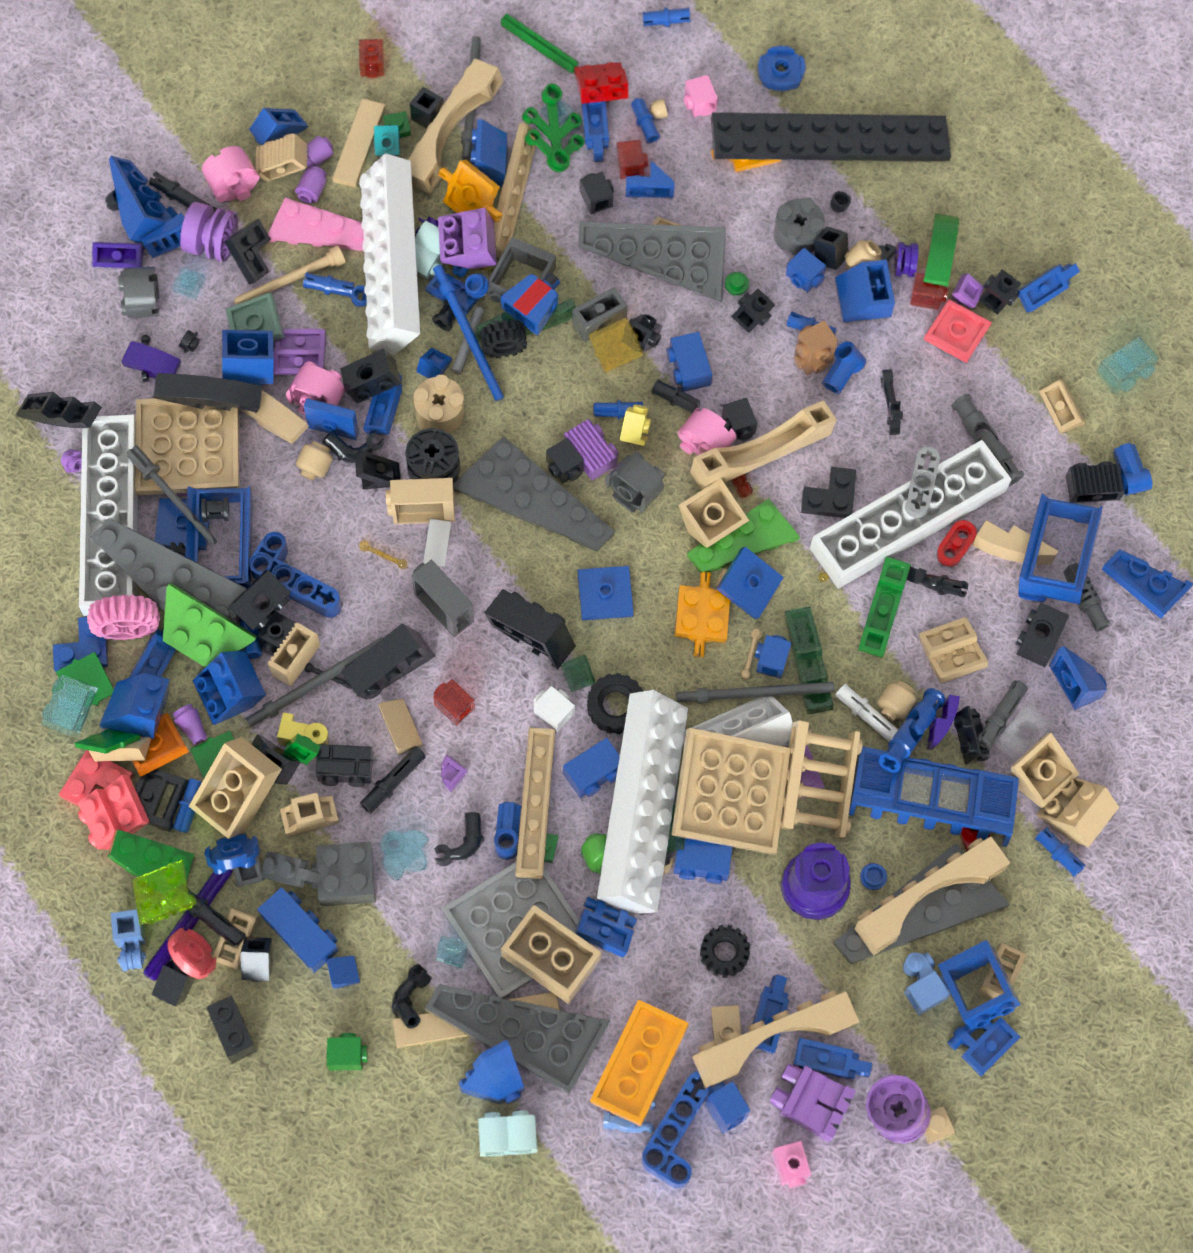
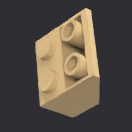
M1070 778V783L1065 788H1062L1061 792L1041 808L1036 815L1071 842L1089 847L1118 810L1119 806L1105 786L1078 778L1074 780Z

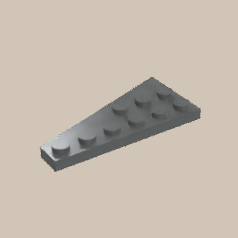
M580 222L579 247L722 302L726 241L725 227Z
M504 436L453 484V489L457 493L461 492L478 502L487 503L496 507L497 510L530 524L539 525L551 533L555 532L565 536L570 541L596 552L614 536L615 531Z
M112 518L106 520L90 536L164 611L166 588L168 584L172 583L230 620L237 616L228 607L246 589L237 582L163 546L157 541L145 537Z

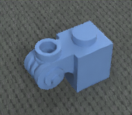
M139 909L111 913L113 941L118 948L122 949L120 956L117 957L120 967H122L123 971L134 970L135 968L143 969L144 959H146V953H143L141 944H146L144 917Z
M927 952L924 954L911 953L903 963V970L906 975L911 977L917 976V982L908 986L904 994L918 1016L946 1001L950 996L944 977H939L937 972L933 970L935 963Z

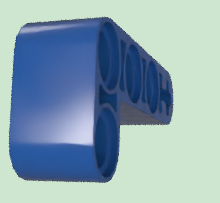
M276 531L267 533L249 561V567L254 580L264 572L256 569L260 565H267L268 568L266 570H269L278 580L283 576L290 577L287 582L282 583L291 592L287 596L288 598L328 618L337 616L342 608L338 591L284 563L288 555V547L284 535ZM274 544L281 545V547L277 550L270 549V547ZM305 588L313 589L309 594L301 593Z
M699 1071L692 1073L687 1078L646 1145L641 1158L645 1170L674 1188L686 1186L692 1175L690 1164L676 1155L674 1151L708 1097L711 1086L705 1088L703 1083V1089L698 1090L695 1098L690 1097L694 1088L693 1083L703 1082ZM680 1104H686L690 1107L691 1114L687 1117L680 1116L676 1111V1107ZM665 1128H672L676 1131L677 1137L672 1141H667L662 1137L661 1131ZM650 1152H657L661 1155L662 1162L658 1165H652L647 1161V1155ZM675 1167L683 1168L686 1172V1178L680 1181L675 1180L671 1175V1170Z

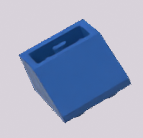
M477 119V129H472L473 150H471V164L498 186L503 187L507 170V133L483 119Z
M887 260L862 262L835 277L843 322L892 316L895 299Z
M246 651L221 652L192 680L213 725L252 709L266 696Z

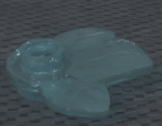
M410 830L405 833L390 831L382 837L380 844L385 854L383 866L389 876L399 880L405 869L420 872L427 868L426 857L421 850L429 840L426 835L417 830ZM392 841L399 842V846L396 849L390 848L389 844Z

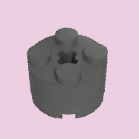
M811 198L793 199L778 208L773 233L777 246L783 251L791 252L792 255H797L803 248L810 253L813 252L814 239L824 229L825 218L822 210Z
M155 266L124 268V271H121V276H118L119 290L124 291L123 300H121L122 315H127L128 318L159 316L160 308L156 309V301L159 299V284L157 274H154Z
M634 451L632 454L627 455L606 476L605 484L607 488L612 487L614 490L612 496L619 504L631 512H635L638 509L640 510L639 513H642L663 492L664 484L662 479L664 478V473L660 468L649 464L639 452Z

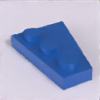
M1120 549L1102 567L1106 574L1160 619L1193 586L1192 582L1185 580V582L1172 577V573L1166 570L1161 572L1149 566L1148 562Z

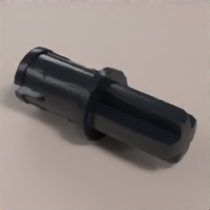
M659 379L653 385L651 393L669 401L671 406L677 405L691 413L700 407V400L682 392L680 387L676 389Z

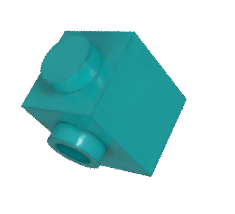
M374 126L375 156L382 157L385 153L393 156L400 155L399 126Z

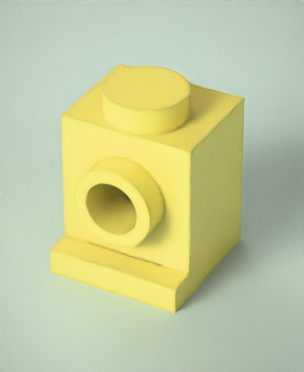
M642 405L628 407L625 412L620 441L642 446L646 444L648 436L643 434H648L651 419L647 418V407Z

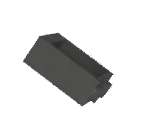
M512 237L488 280L489 289L487 296L494 302L501 303V296L508 289L499 285L513 259L542 271L543 273L540 277L542 281L549 273H554L556 269V255Z
M432 559L426 564L421 563L414 569L411 575L414 595L455 638L474 622L472 602Z

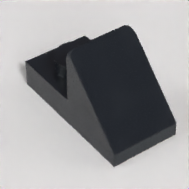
M363 450L355 453L356 477L362 478V489L390 487V480H401L399 462Z

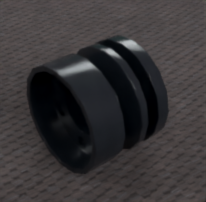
M429 428L421 430L411 437L405 451L409 479L453 478V484L459 479L461 470L459 449L456 440L451 434L442 429Z

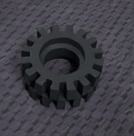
M507 319L502 320L500 323L499 321H494V324L489 323L487 327H483L482 331H480L483 353L491 358L494 356L496 358H501V356L506 358L509 355L516 356L517 352L522 353L523 349L527 348L525 328L519 321L516 323L515 320L507 322Z
M719 925L717 929L712 928L708 934L706 933L701 944L700 956L702 957V964H705L706 970L714 972L713 975L717 977L718 974L723 975L722 978H727L728 975H732V977L737 975L747 965L750 956V942H747V936L745 934L742 935L739 928L736 930L732 929V925L727 927ZM720 942L731 943L736 950L735 957L729 961L718 959L714 951L716 945Z

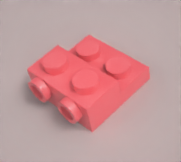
M128 775L120 776L104 789H95L78 802L81 809L78 812V816L83 823L88 825L91 832L88 839L98 849H110L114 832L117 829L134 834L150 822Z

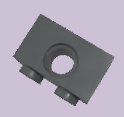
M613 287L572 309V325L583 341L587 342L626 321L628 305L616 288Z

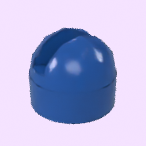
M363 285L356 286L351 293L352 303L358 307H365L367 305L364 291L365 286ZM358 293L362 294V301L358 300Z

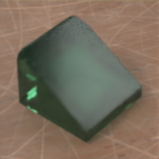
M586 655L576 657L561 664V670L571 692L590 686L593 683L595 684Z

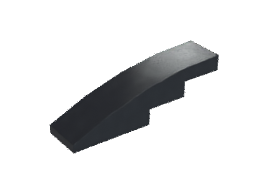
M157 373L153 398L203 409L204 406H210L230 411L234 407L257 413L260 409L262 386L208 376Z
M54 392L33 393L27 395L16 415L24 419L53 426L90 428L102 407L95 401L80 402L74 396L61 398Z

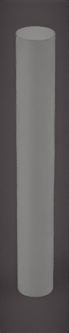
M479 306L475 307L469 323L475 335L485 311ZM465 336L451 370L459 375L470 351Z

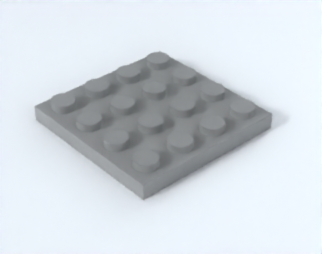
M517 862L442 907V912L494 993L503 999L534 980L501 957V948L533 905L573 933L576 931L579 919L545 867L543 879L516 877Z

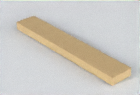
M519 123L497 210L503 216H501L500 221H494L496 256L499 259L513 237L536 145L530 146L525 142L524 137L526 133L532 129L527 123Z
M529 727L516 877L543 879L555 729Z
M552 992L508 999L559 1010L558 998ZM431 1013L420 1014L421 1021L413 1029L407 1028L400 1018L392 1019L397 1048L468 1036Z

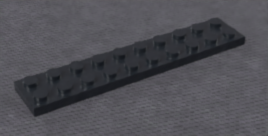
M712 112L710 117L714 159L942 162L950 161L951 158L946 116Z

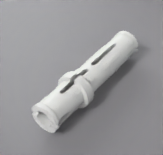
M846 683L835 694L836 698L840 699L852 710L851 713L855 717L858 715L888 742L891 741L898 729L869 705L868 699H862Z

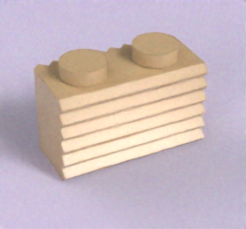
M287 134L279 140L268 141L264 145H260V147L256 146L255 169L258 175L268 182L307 168L308 145L296 134Z
M295 623V627H292V631L286 636V640H283V644H280V648H277V652L271 657V661H268L272 676L288 686H292L305 668V665L319 648L318 635L303 625Z

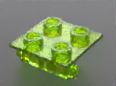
M183 860L132 879L140 926L148 923L153 925L156 921L164 918L168 919L170 913L175 916L177 911L190 910L196 904L193 894L189 895Z

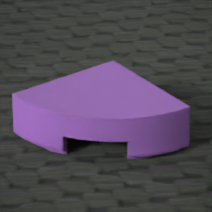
M445 756L442 762L441 775L445 787L452 792L468 773V770L450 756Z

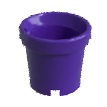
M822 842L810 844L804 851L789 861L782 873L780 888L784 901L793 912L803 918L813 920L830 918L841 911L849 899L851 887L849 863L847 857L836 850V847L832 844Z

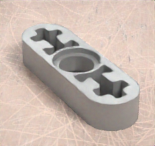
M933 447L921 448L915 459L905 505L906 512L913 518L924 517L930 507L940 461V454ZM925 456H930L931 460L928 470L923 469ZM918 477H925L929 480L930 485L922 488L916 484V479ZM918 495H922L920 509L915 508Z

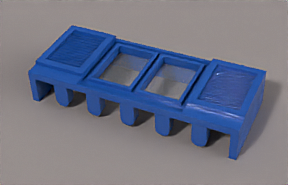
M862 746L861 753L856 761L849 815H854L856 805L871 808L870 816L873 819H880L883 811L898 813L897 822L899 824H907L910 816L923 818V827L927 830L934 829L937 821L951 824L950 833L953 835H960L963 827L977 829V839L982 838L983 841L988 838L990 832L1002 834V846H1008L1013 834L1019 784L1018 777L978 769L970 770L953 764L945 765L931 762L928 759L911 757L904 758L901 769L896 773H891L883 769L879 764L880 755L886 751Z

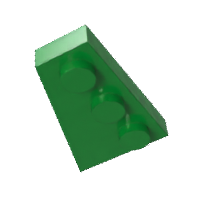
M117 829L114 832L107 857L133 876L136 875L147 883L152 890L169 899L170 903L176 907L180 906V903L172 897L180 885H186L194 854Z

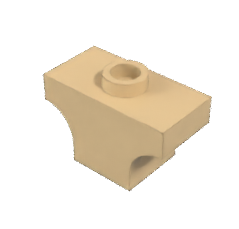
M318 793L293 798L290 805L280 809L287 837L339 824L333 796L321 797Z

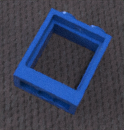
M987 940L938 964L963 1021L971 1029L985 1027L990 1023V1020L998 1016L1008 1015L1021 1005L995 949ZM990 963L1004 993L969 1011L955 980Z

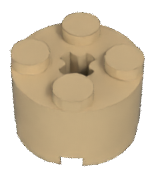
M437 375L436 377L429 378L422 382L415 390L414 409L416 420L422 429H442L447 433H451L462 424L465 415L464 394L461 387L446 375Z

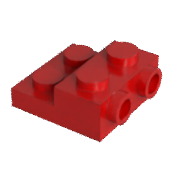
M621 62L574 67L581 104L628 99V80Z

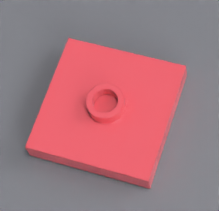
M948 299L926 333L924 340L967 363L992 322Z

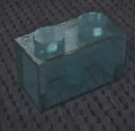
M1139 336L1103 360L1096 373L1114 394L1121 390L1126 392L1136 384V380L1141 377L1146 379L1156 370L1154 367L1159 358Z
M61 675L60 679H57L52 687L53 696L50 704L48 703L42 712V718H44L42 725L69 736L78 737L98 687L70 676Z

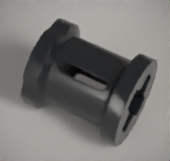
M445 299L443 302L444 306L438 314L432 317V321L437 327L450 331L453 328L452 323L456 317L448 300Z
M224 498L223 501H207L202 499V521L207 522L212 519L229 521L228 498Z

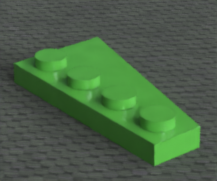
M767 499L745 514L749 519L747 523L708 548L702 544L698 545L687 553V557L700 573L706 572L707 574V572L710 573L730 566L742 547L748 548L756 555L767 550L779 548L780 545L788 542L798 541L800 536L771 500Z

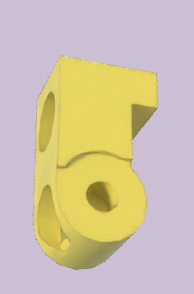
M283 712L277 734L278 745L286 746L296 734L306 736L318 745H328V731L323 724L312 723L308 725L295 722L294 714Z

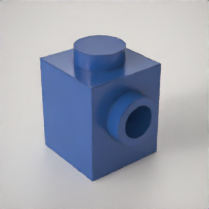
M803 248L788 262L786 276L791 279L795 287L802 288L808 293L813 287L818 288L823 283L826 265Z
M766 635L764 644L759 642L755 658H759L756 672L781 679L792 642L779 635Z

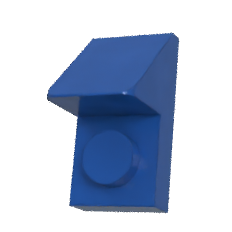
M651 161L650 177L641 175L626 176L625 197L674 198L675 182Z

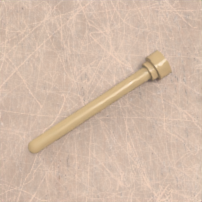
M339 246L328 249L329 252L325 253L323 258L235 297V305L301 279L305 276L306 272L312 274L329 265L331 267H339L346 262Z

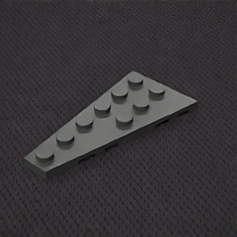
M955 843L892 895L896 898L904 893L902 889L914 880L917 883L921 882L926 878L924 875L936 866L941 869L948 864L946 860L957 852H960L962 855L964 852ZM990 881L985 884L960 883L939 888L926 895L914 905L903 921L897 940L874 956L890 949L901 947L917 939H922L955 927L974 918L985 916L993 911L1004 909L1010 904ZM881 905L877 906V907L873 910V912L876 911L877 909H879V908L882 907V906H881ZM857 924L833 943L851 965L874 957L856 932L855 927Z
M441 984L438 985L424 1009L489 1048L507 1040L516 1064L567 1094H570L611 1021L517 1000L503 999L498 996L479 994Z

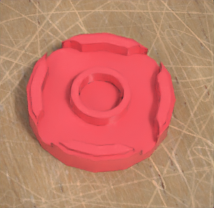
M179 928L168 939L167 945L171 957L178 967L189 976L197 979L206 978L216 969V958L212 959L210 954L213 951L212 947L196 931L191 929L184 931V928Z

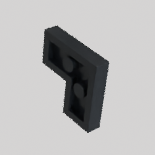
M259 218L253 220L224 241L249 285L257 282L270 272L257 251L271 240Z
M831 467L829 489L804 486L801 513L846 518L853 513L856 469Z

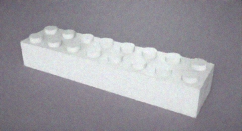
M385 153L362 174L359 182L362 192L360 206L363 213L361 227L363 229L364 241L362 248L365 256L363 270L366 277L364 291L367 298L365 313L368 319L367 338L369 340V349L378 351L385 348L389 354L396 355L420 335L411 161Z
M134 415L97 416L90 428H82L79 608L84 617H87L90 605L96 600H102L103 597L109 598L112 595L121 596L122 594L137 596V583L90 537L109 518L138 532V496L135 492V465L127 457V451L136 445V419Z
M983 440L939 464L930 507L924 517L913 518L906 512L905 505L911 482L909 481L813 536L810 550L838 589L885 562L886 557L893 558L1007 491L1011 478ZM918 477L916 479V484L922 488L930 485L929 480L925 477ZM922 495L917 496L915 502L916 509L921 507Z
M655 690L631 693L629 696L597 899L632 914L658 911L688 713L687 707Z

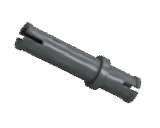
M1014 680L995 712L988 716L983 731L977 737L981 748L991 749L999 734L1005 731L1008 719L1028 691L1026 684L1019 680L1018 682Z

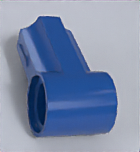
M845 341L836 348L834 353L836 361L822 382L826 389L839 395L852 374L861 371L866 364L865 356L850 341Z
M1127 443L1115 448L1113 455L1116 463H1119L1121 467L1124 494L1131 495L1151 490V474L1147 468H1143L1135 444Z
M504 802L498 805L494 845L497 856L504 860L514 858L518 852L522 806L514 802ZM504 840H509L513 842V845L509 848H504L500 846V843Z

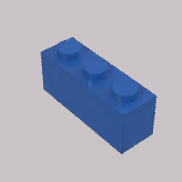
M281 887L257 911L262 919L313 973H316L327 963L326 959L332 958L339 952L336 945L338 940L328 929L323 932L317 925L320 922L319 919L310 910L305 912L299 906L302 902L294 892L290 891L287 893Z

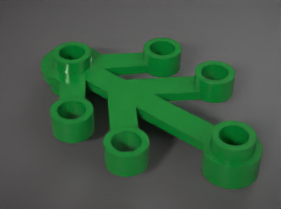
M550 83L541 92V99L547 105L549 125L533 107H528L523 112L522 119L527 124H534L551 141V146L541 138V134L536 129H530L524 139L528 145H536L547 156L546 161L550 169L562 173L570 165V155L583 147L584 139L582 136L575 134L569 139L568 145L564 149H562L561 140L571 130L577 129L582 123V119L579 114L571 113L566 118L565 123L559 128L557 102L562 98V90L558 85Z

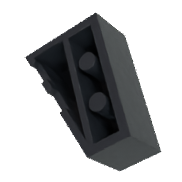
M402 623L344 668L341 673L358 697L365 700L373 699L384 688L431 660L435 655L418 631Z

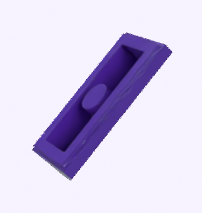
M92 242V267H142L143 244Z

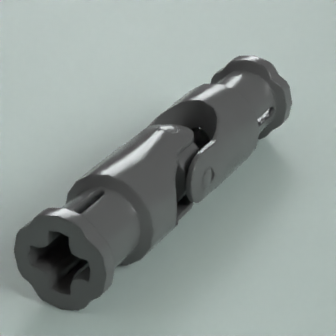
M965 394L956 399L951 407L953 410H957L963 419V425L975 443L981 440L984 441L1010 476L1011 482L1009 486L1020 481L1025 474L1015 466L1012 461V455L1006 446L999 441L998 435L982 411L976 409L971 401V395ZM977 430H988L984 432L979 439L977 438L975 434Z

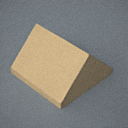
M722 479L715 481L678 505L687 532L706 548L749 521Z
M1050 732L1011 766L1012 776L1019 778L1018 790L1041 808L1048 804L1061 792L1062 788H1065L1070 783V778L1074 780L1080 774Z

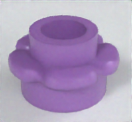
M69 449L63 454L61 464L67 473H75L82 469L81 451Z

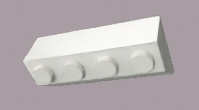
M773 696L756 698L691 728L785 747L789 744L793 722L790 712ZM685 730V733H684L683 746H682V750H683V751H684V745H685V738H686V731H687V730Z

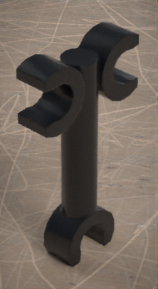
M892 369L882 370L883 378H880L881 387L884 388L889 417H887L889 435H899L900 420L903 419V411H900L901 401H896Z

